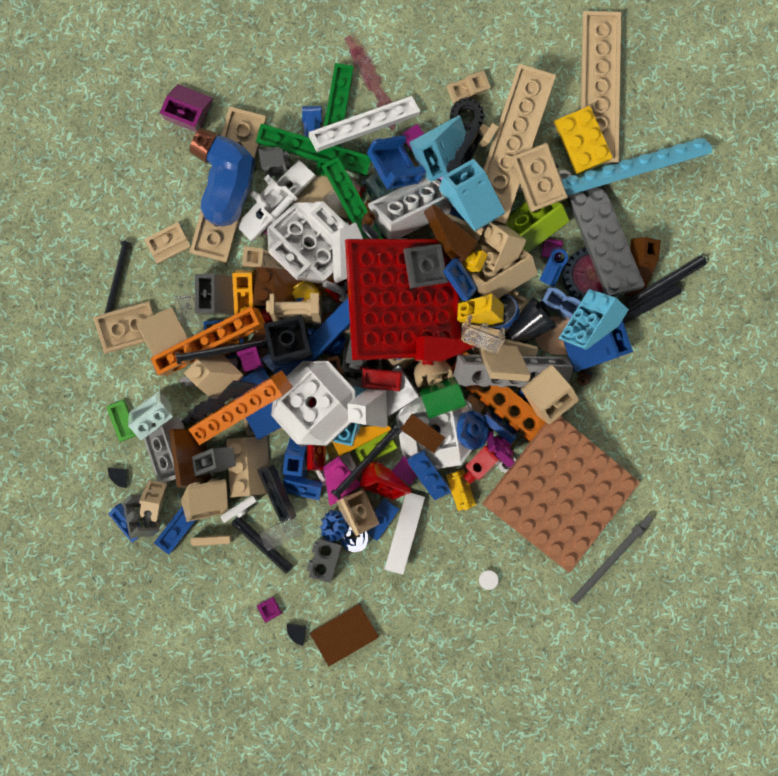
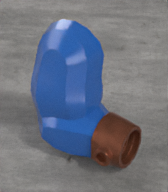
M200 128L192 139L189 152L204 163H210L212 166L208 175L207 187L201 199L200 209L204 218L211 224L220 227L229 226L239 219L243 204L249 194L255 158L235 141L223 137L221 134Z

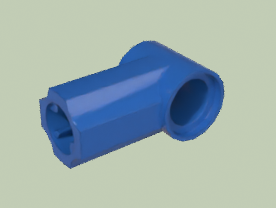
M302 106V123H304L305 137H309V132L320 128V123H322V106Z
M562 247L552 249L539 279L540 281L555 287L561 271L568 261L565 249ZM557 252H561L564 254V258L561 261H555L554 255Z

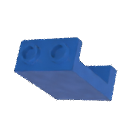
M405 135L392 136L385 139L378 138L371 143L367 151L387 190L419 184L426 173L423 166L414 167L403 147L406 141Z

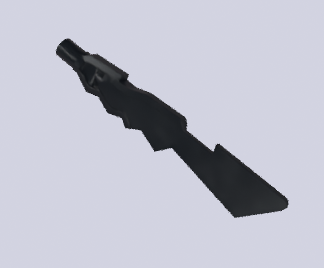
M233 380L218 397L209 396L207 401H202L199 405H195L194 409L190 410L188 416L182 419L181 422L184 426H187L190 423L207 417V414L224 407L225 401L231 397L234 399L238 398L252 389L255 384Z

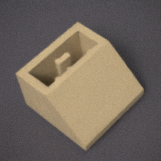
M490 222L484 228L475 251H484L488 254L484 264L492 271L497 272L519 258L526 239L506 225Z
M549 365L521 388L536 415L549 425L579 401L570 384L552 365Z
M216 478L209 480L207 483L200 484L195 482L188 485L181 499L187 522L221 515L226 512L228 504L225 479L219 480Z

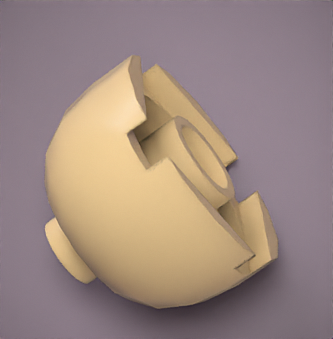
M446 360L434 362V366L422 365L420 361L414 369V379L418 389L454 377L452 368Z

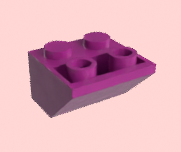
M177 84L166 96L160 110V115L166 121L197 132L203 126L213 98Z

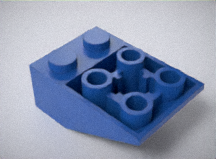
M623 320L617 328L587 350L563 341L574 372L633 352Z

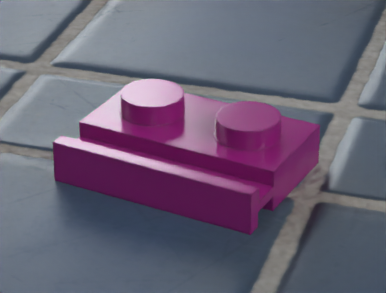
M490 430L487 439L488 450L490 452L494 451L495 456L510 468L515 463L514 453L511 448L512 444L504 438L501 439L498 435L494 436L493 431Z

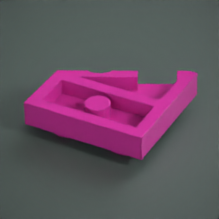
M339 456L323 467L328 501L331 506L338 501L331 494V491L335 490L352 472ZM357 478L341 494L340 499L360 486V481Z

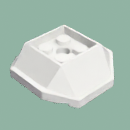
M323 201L295 203L268 226V253L296 280L323 284L333 274L332 233L338 231L337 226L345 222ZM308 242L312 247H307L304 243Z
M302 361L287 376L293 387L283 396L273 401L271 416L296 444L328 446L352 423L348 422L347 403L356 397V390L329 361ZM315 397L317 404L315 407L310 408L309 400Z
M421 397L402 408L396 416L397 426L400 429L412 413L430 427L434 424L439 425L441 429L440 434L446 438L434 454L402 431L399 435L402 455L409 458L425 450L437 469L462 465L472 450L465 448L461 444L457 434V422L460 415L464 412L473 411L472 404L465 400V407L430 419Z

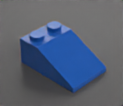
M262 367L243 377L240 381L252 382L257 386L270 377ZM273 402L246 417L258 440L282 428L271 416Z

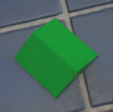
M455 377L418 389L429 419L466 406Z

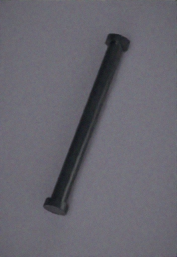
M120 242L122 246L104 314L112 312L114 309L129 247H132V243Z
M264 336L263 339L183 354L177 352L175 357L178 365L183 361L242 351L255 346L257 348L263 346L268 348L266 336Z
M395 424L391 426L392 429L348 477L335 490L331 491L334 497L340 500L341 494L397 434L400 435L402 431Z

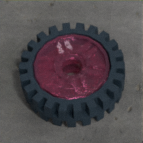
M582 248L573 253L564 265L562 273L563 284L569 295L582 301L589 289L605 294L587 248ZM588 271H593L595 273V280H591L588 278Z

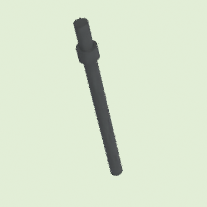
M647 515L639 525L633 527L632 533L571 598L575 604L587 594L629 546L645 533L644 530L654 520L650 515Z

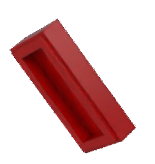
M363 368L361 388L401 391L402 371Z

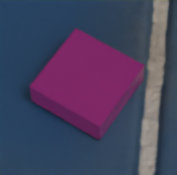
M548 238L544 240L541 257L549 259L552 249L562 247L563 241ZM557 252L554 255V260H560L561 252Z
M274 596L256 606L265 623L283 613Z

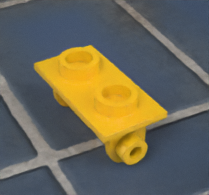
M464 469L446 475L458 511L476 506L470 485L463 477L466 474Z

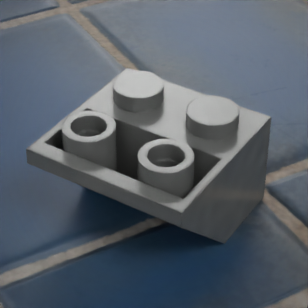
M195 274V313L198 315H234L233 277L220 274Z

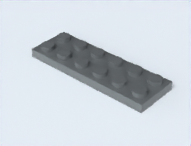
M604 185L568 195V203L604 293L614 297L642 289L645 286Z

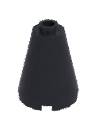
M533 297L519 313L518 319L503 334L505 339L527 343L556 329L557 325L554 320L551 321L548 312Z

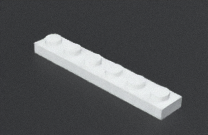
M410 96L309 132V138L316 152L419 116L420 109L413 97Z

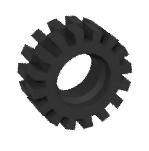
M466 97L465 100L461 98L459 102L456 101L450 112V120L460 115L463 110L473 112L474 120L470 123L463 122L466 132L471 129L472 125L480 128L485 115L483 113V106H480L481 103L479 101L476 103L474 98L469 100V97Z

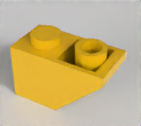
M493 294L458 303L457 320L459 322L482 326L503 322L504 304Z

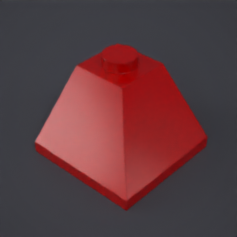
M380 462L370 463L363 471L359 488L391 500L411 493V489L392 470L384 467Z

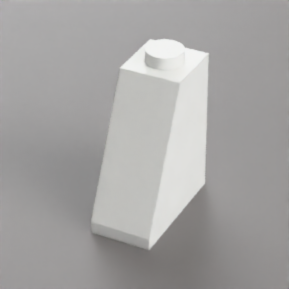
M346 222L337 226L338 231L332 233L333 277L335 284L347 279L345 240L363 239L356 223L349 225Z
M368 388L347 403L348 422L387 427V390Z

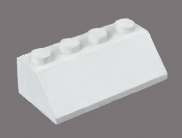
M423 177L419 184L404 186L368 203L370 211L376 216L375 222L379 231L387 239H399L429 224L424 210L432 204L440 207L446 215L449 214L453 205L439 190L441 182L437 179L430 182Z

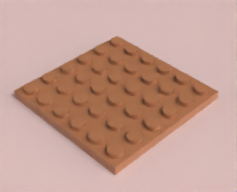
M559 416L550 425L545 423L482 504L570 573L640 482L564 418Z

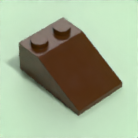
M256 267L253 306L266 309V301L270 300V294L275 295L277 302H297L292 295V292L295 290L293 287L302 282V280H296L284 269Z

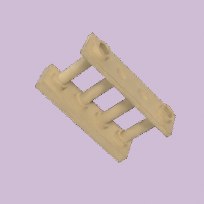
M310 293L311 299H308L307 302H277L274 294H270V300L266 301V311L270 312L273 322L302 314L306 323L314 325L316 330L323 324V308L319 293Z

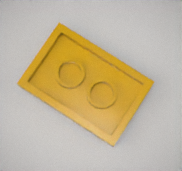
M590 106L554 121V125L576 175L612 160L613 157Z

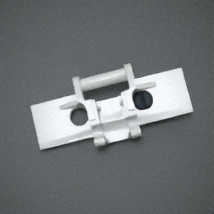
M299 159L277 182L267 175L264 178L268 184L267 188L261 194L252 190L250 195L257 203L238 222L237 227L253 242L271 222H274L293 201L298 199L296 196L316 175ZM293 183V186L289 189L286 187L287 184Z

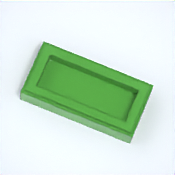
M121 400L106 406L119 442L135 437V433L128 426L130 411L126 401Z

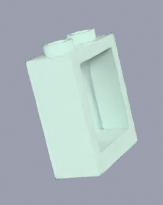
M159 390L129 412L128 426L140 440H143L173 417L172 405Z

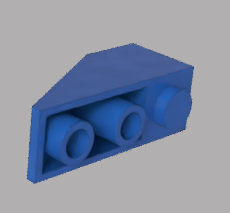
M290 437L285 453L283 474L307 477V445L296 444Z

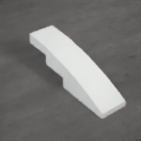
M413 493L405 495L384 570L403 575L425 497Z

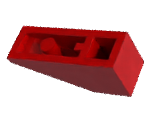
M433 336L416 337L415 361H421L422 365L434 366V362L444 361L477 346L478 341Z

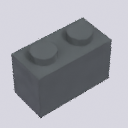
M233 447L212 448L192 457L195 476L213 475L236 466Z

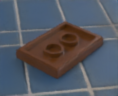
M188 429L169 430L177 488H187L192 483L199 482L203 484L211 480V475L195 476L192 463L193 456L207 451L206 442L199 445Z
M360 603L309 633L328 667L379 638Z

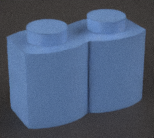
M548 288L540 301L544 308L550 311H557L561 317L568 320L571 319L581 301L574 297H566L562 291L556 288Z

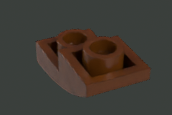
M412 413L400 429L434 454L446 439Z

